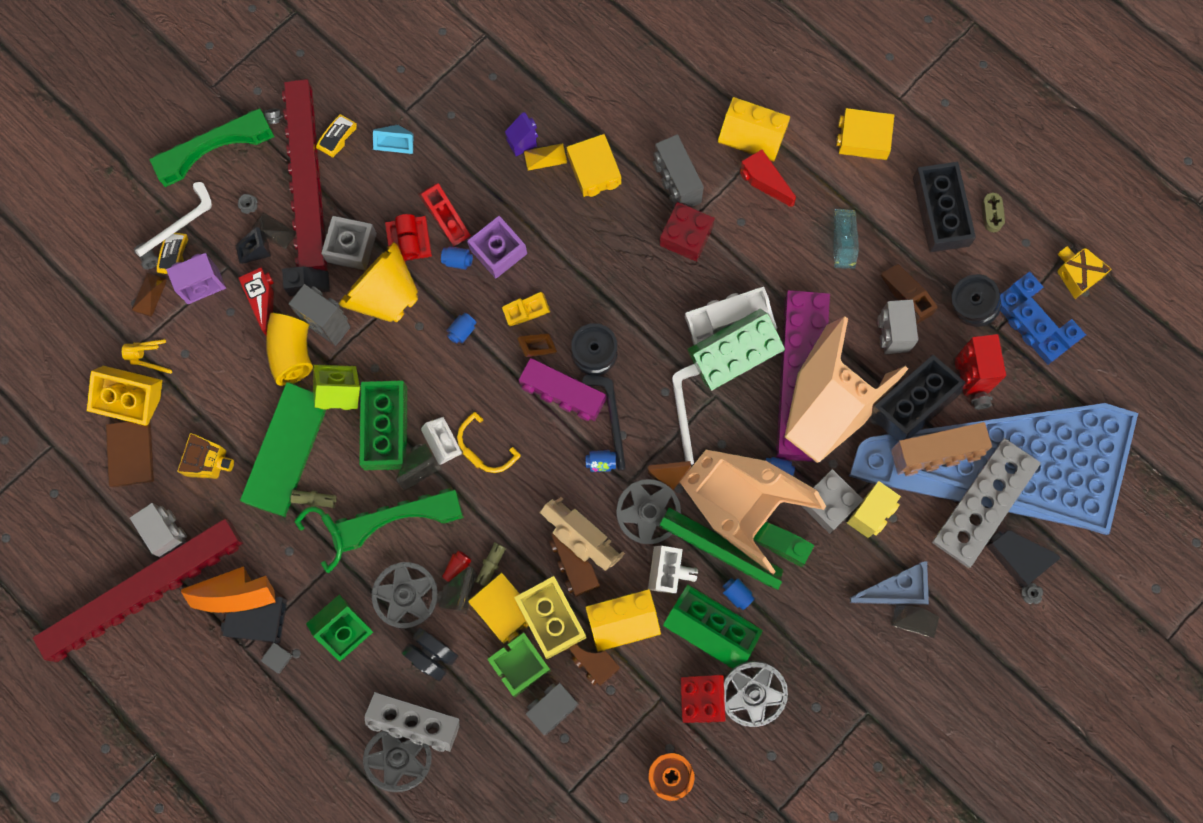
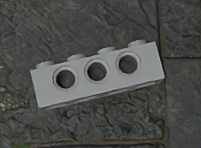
M375 692L365 714V724L369 729L378 732L380 730L389 732L395 738L405 737L418 745H423L424 743L440 752H444V750L451 751L459 729L458 718ZM390 714L396 716V718L393 720L385 719V717ZM409 721L417 723L414 727L406 726ZM430 728H437L438 732L435 734H430L427 732V730Z

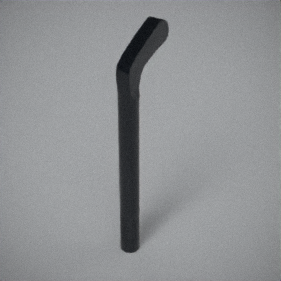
M585 375L582 380L583 384L587 386H601L606 389L618 471L626 470L613 381L606 377Z

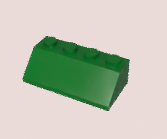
M689 585L686 586L663 624L671 632L684 638L732 669L748 660L763 632L762 629Z

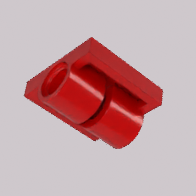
M403 214L397 216L395 221L385 222L388 247L395 242L400 249L404 261L432 257L426 216L415 217L411 214Z
M724 676L681 677L683 723L726 722Z

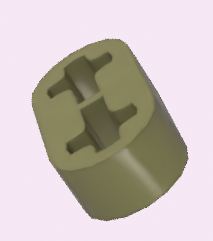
M997 193L987 194L982 201L984 226L989 232H998L1005 223L1003 200ZM990 200H992L993 203H996L993 210L992 204L988 203ZM993 215L995 222H999L996 226H994L993 222H990L993 219Z

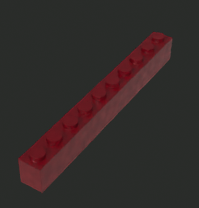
M308 79L284 82L285 90H282L283 101L286 102V108L283 109L288 123V126H285V134L289 138V144L286 145V149L291 163H288V171L292 175L289 187L294 197V200H291V208L295 212L292 224L297 234V237L294 238V246L298 250V256L295 257L296 267L304 266L328 271V263L321 254L326 239L318 149L316 148L317 135L313 89Z
M224 519L34 636L33 640L44 660L59 662L67 657L68 652L84 647L87 644L86 641L92 637L97 638L103 635L108 627L121 624L129 614L140 612L144 609L145 604L161 599L164 596L163 593L168 590L177 589L183 584L182 581L198 576L203 568L220 562L221 557L226 554L235 553L239 550V546L244 543L233 524Z

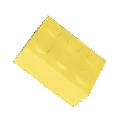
M554 576L514 597L546 659L586 639L582 627Z

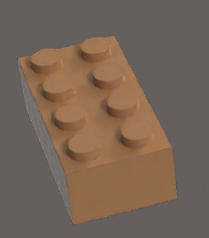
M982 422L901 440L893 447L891 453L897 474H905L907 477L917 474L922 469H926V472L937 470L939 466L944 464L947 467L959 465L960 461L963 460L968 462L978 461L982 456L987 455L986 452L992 448L986 424Z

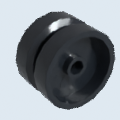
M980 274L968 275L961 279L954 287L952 293L953 307L959 319L965 324L974 327L985 326L993 322L999 315L1002 307L999 288L989 277Z
M587 324L574 334L571 341V351L576 367L588 375H602L615 365L617 360V339L608 327L601 324Z
M419 627L413 638L422 648L419 649L413 644H407L401 654L409 659L411 664L426 675L429 674L441 682L447 671L446 668L438 663L439 659L447 665H453L459 655Z

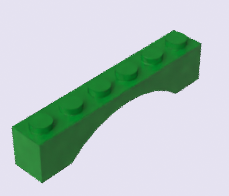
M259 108L249 111L238 119H232L225 125L215 127L203 135L195 136L186 143L178 144L173 149L158 153L149 160L159 181L164 187H167L184 179L192 165L204 154L215 148L234 143L258 145L275 136Z
M450 488L444 489L435 496L427 494L418 497V500L414 502L406 500L399 502L398 506L393 508L385 506L378 508L377 512L372 514L364 512L357 514L356 518L351 520L347 518L336 520L335 525L340 531L339 535L342 540V553L361 548L364 542L376 530L398 519L423 517L445 524L464 518L458 493ZM332 536L335 551H337V543L335 537Z

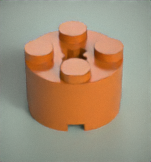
M666 753L658 756L652 762L648 772L650 787L657 796L664 800L676 801L691 791L694 784V771L689 761L683 756L675 753ZM670 770H674V774L677 776V780H672V783H668V779L665 777V773H670Z

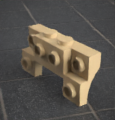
M562 497L556 501L552 499L545 504L540 513L556 527L552 533L584 562L591 558L606 571L624 556L625 553L623 551L619 554L609 545L611 540H607L604 543L607 536L576 509L570 511L561 503Z

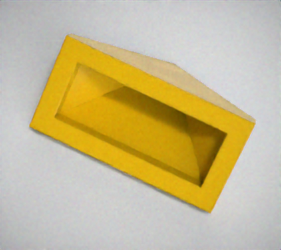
M563 143L524 151L528 171L567 163Z

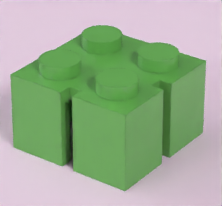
M525 633L508 644L510 649H512L508 652L503 647L488 658L500 677L506 676L501 680L513 697L518 696L551 671Z

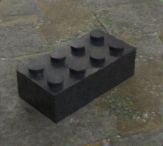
M951 162L918 167L913 176V182L929 253L970 247L976 235L959 163Z
M932 355L874 406L871 418L896 441L910 439L961 394L966 382L935 355Z

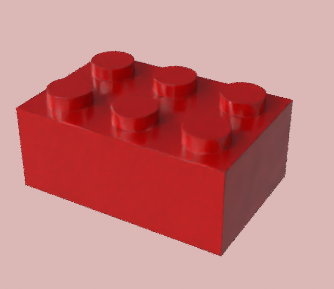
M998 334L972 337L958 353L957 357H955L956 369H959L960 378L966 382L963 387L964 396L975 395L981 392L989 393L1006 377Z

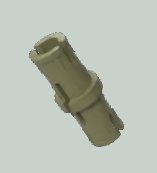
M314 490L311 492L292 491L294 495H291V503L335 508L333 503H336V495L321 494Z
M495 542L487 559L483 560L482 563L484 565L477 579H475V582L485 587L489 584L495 570L498 571V564L507 549Z

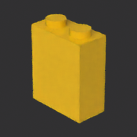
M846 108L844 116L840 115L838 128H842L841 134H838L836 146H839V154L887 160L891 151L894 114Z
M605 134L566 147L568 159L583 197L595 196L600 191L606 189L613 190L621 184V174Z
M502 573L468 601L503 643L506 641L508 643L512 642L519 636L518 631L522 627L526 629L529 627L514 598L520 595V593Z

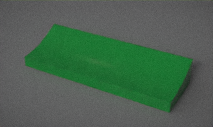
M286 382L240 499L242 503L286 517L291 504V495H294L292 491L296 490L327 410L314 407L313 392Z
M668 508L659 527L773 589H779L782 584L783 569L770 563L776 571L772 575L723 536Z

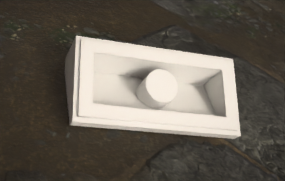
M444 417L426 422L421 428L439 465L462 454Z

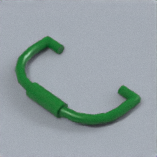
M316 506L307 507L295 519V524L301 531L304 529L301 520L309 512L319 513L322 521L331 535L335 537L337 543V553L329 566L326 561L321 563L326 573H330L342 556L343 547L339 535L340 531L330 515L326 514L321 508Z

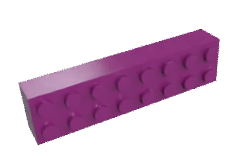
M788 290L785 297L782 342L785 350L782 351L776 458L815 462L786 439L785 432L798 372L829 323V293Z

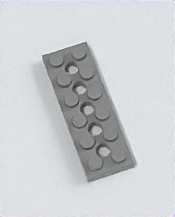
M1004 438L932 543L967 568H970L1041 462ZM1006 463L1014 465V474L1006 472ZM994 480H1000L1003 483L1004 488L1002 491H997L993 487ZM983 497H988L992 501L991 508H985L982 505L981 499ZM971 514H975L980 518L978 526L970 523L969 517ZM959 532H965L968 535L967 543H961L958 540L957 535Z

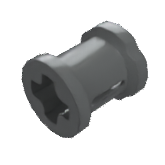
M146 242L141 243L140 245H137V246L134 248V252H135V250H136L137 248H139L140 246H142V245L145 244ZM152 249L140 257L143 269H152L157 266L159 257L155 256Z

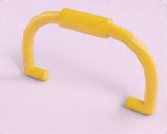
M473 412L458 430L457 440L459 447L463 451L462 454L477 468H481L486 472L498 473L505 471L521 456L515 448L512 447L509 450L514 456L501 467L492 468L484 465L483 461L464 445L462 436L467 425L474 418L479 423L483 421L480 415Z

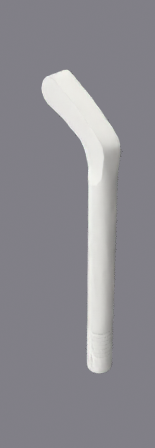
M196 182L193 184L194 191L202 201L201 204L137 248L135 252L139 257L202 213L211 209V199L203 183Z
M695 364L676 372L672 377L685 462L691 461V465L694 464L682 391V380L699 375Z

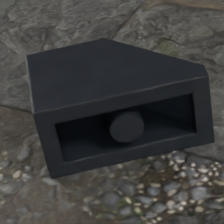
M304 266L282 269L283 288L289 296H295L304 284L309 288L314 286L322 293L330 292L328 271Z

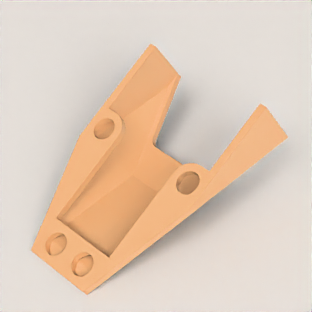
M845 316L826 325L798 372L785 432L786 439L817 463L865 424L872 415L874 406L893 389L908 370L904 366L886 373L879 387L874 389L844 365L841 361V353L848 318Z
M705 450L680 481L712 528L772 575L776 571L753 540L755 534L782 502L822 510L826 507L816 489L767 461Z

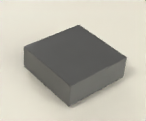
M273 643L261 659V662L280 674L293 655L278 644Z

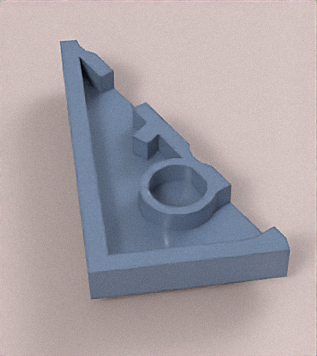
M927 561L850 597V603L929 604Z

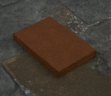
M134 422L107 424L109 486L119 487L154 482L151 422L148 425Z

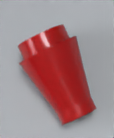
M458 550L455 554H452L442 577L452 584L470 567L472 559Z

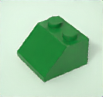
M340 594L306 623L313 637L339 662L373 633L371 628Z

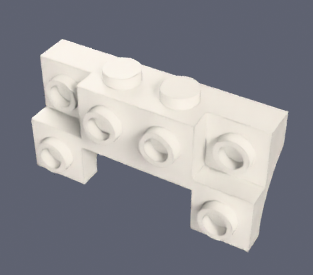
M761 287L740 295L734 293L725 300H713L707 306L686 312L685 319L692 335L693 344L701 342L758 309L768 313L777 330L765 288Z

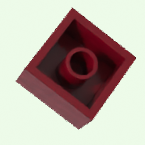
M677 202L661 234L660 246L697 262L713 229L715 218Z

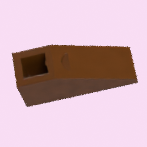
M899 264L881 273L880 276L898 301L913 300L916 325L934 314L938 307L933 299Z
M552 533L553 540L549 542L553 552H558L561 558L557 563L561 573L566 572L569 580L565 581L569 593L574 592L575 597L600 588L592 565L587 560L584 562L581 558L577 557L570 548Z

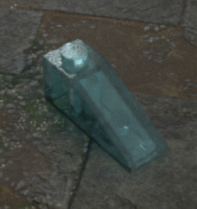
M835 209L834 268L855 269L859 252L856 211Z

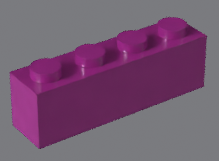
M530 358L519 378V383L524 391L530 394L535 392L541 395L540 398L548 403L552 401L558 403L561 409L567 412L572 410L578 413L577 416L585 421L592 420L595 422L606 401V394Z

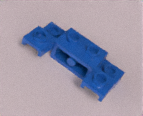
M1028 272L1000 295L1002 304L1000 311L1008 319L1010 326L1022 335L1023 341L1031 346L1045 363L1049 365L1086 334L1073 319L1061 328H1058L1032 298L1042 290L1043 286L1031 272Z

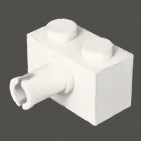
M655 546L648 589L664 593H677L678 579L695 582L697 576L689 575V573L698 574V569L680 566L683 549Z

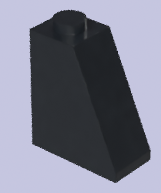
M1010 530L1003 534L1000 531L990 538L992 542L987 546L1021 587L1029 585L1061 558L1058 554Z
M276 597L274 603L262 607L227 613L226 619H223L221 624L223 636L280 643L287 599Z

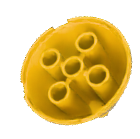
M393 242L388 247L389 253L386 251L382 253L354 283L351 290L343 296L338 303L341 307L381 320L397 323L403 317L405 307L407 305L409 307L414 305L418 300V295H416L418 290L398 245Z

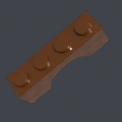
M577 644L566 649H569L574 655L571 659L580 669L583 666L588 673L585 676L593 686L597 683L601 687L620 670V667L606 651L589 653L582 650Z

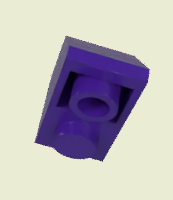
M525 112L521 113L505 131L506 140L515 156L537 146L536 124L532 117L528 118Z

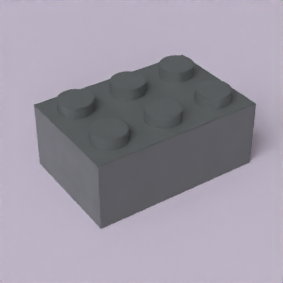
M678 134L656 143L655 152H653V166L657 173L660 172L662 176L661 182L664 189H668L671 194L669 198L673 207L676 206L677 202L690 208L702 202L704 186Z
M304 284L290 301L289 306L300 320L308 323L311 330L334 346H337L351 328L347 322L348 318L343 314L344 311L339 308L340 305L331 298L325 299L322 296L323 293L316 287L312 286L309 288Z

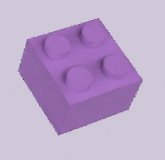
M500 216L467 241L471 252L495 279L527 254L526 245Z
M206 253L196 254L191 259L185 262H177L172 267L166 269L174 291L187 304L226 289L218 267Z

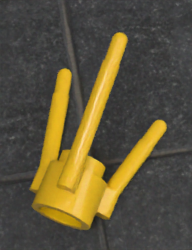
M165 339L123 345L122 357L124 360H130L131 365H141L158 371L172 373L171 369L139 360L143 358L144 350L158 349V344L166 343Z

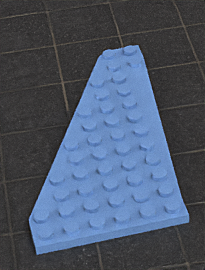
M1102 403L920 430L912 438L985 422L992 448L986 452L987 455L982 456L978 461L968 462L963 460L960 461L959 465L947 467L944 464L939 466L937 470L926 472V469H922L917 474L907 477L905 474H897L891 450L898 441L890 434L870 437L864 440L857 448L849 476L876 484L880 481L888 487L960 502L995 449L1005 438L1041 462L1008 512L1085 528L1108 535L1113 521L1138 413ZM1006 463V472L1014 474V465ZM994 480L993 487L997 491L1003 490L1004 485L1000 480ZM988 497L981 499L984 507L991 508L992 501Z

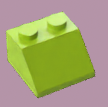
M314 365V407L320 409H358L360 385L356 366Z

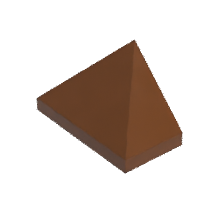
M147 273L132 311L152 317L167 279Z
M549 333L520 336L517 338L519 347L525 357L554 354L557 352Z
M691 461L649 465L648 474L674 490L690 470Z

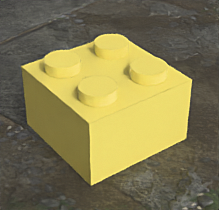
M878 481L868 492L847 524L867 538L873 534L876 536L886 526L887 521L885 518L893 515L900 506L897 501L901 496Z

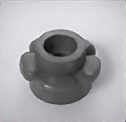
M280 109L264 111L268 124L279 123L280 118L283 117Z
M244 194L238 200V208L241 209L242 213L249 214L257 209L258 201L256 197Z
M986 392L975 394L971 402L974 404L975 409H986L992 406L991 400L993 397L988 396Z
M1030 583L1022 588L1021 595L1026 603L1038 604L1042 601L1043 590L1035 583Z

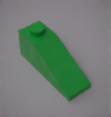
M768 522L762 525L753 538L754 542L799 567L806 563L815 546L805 539Z

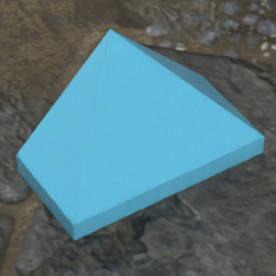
M399 125L374 129L373 150L413 154V133Z

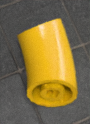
M271 313L266 335V351L271 373L276 384L279 386H285L286 382L291 384L297 383L308 376L313 369L307 349L309 325L302 320L290 316Z

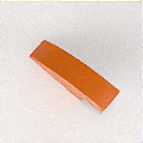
M244 567L181 589V593L191 608L207 612L245 611L275 602V592L267 576L251 580Z

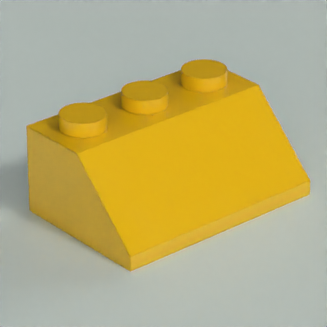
M733 97L718 142L750 154L763 150L770 161L774 162L788 128L790 116Z
M107 366L99 367L91 371L87 411L148 425L160 401L162 380Z
M650 589L586 607L597 652L661 635Z

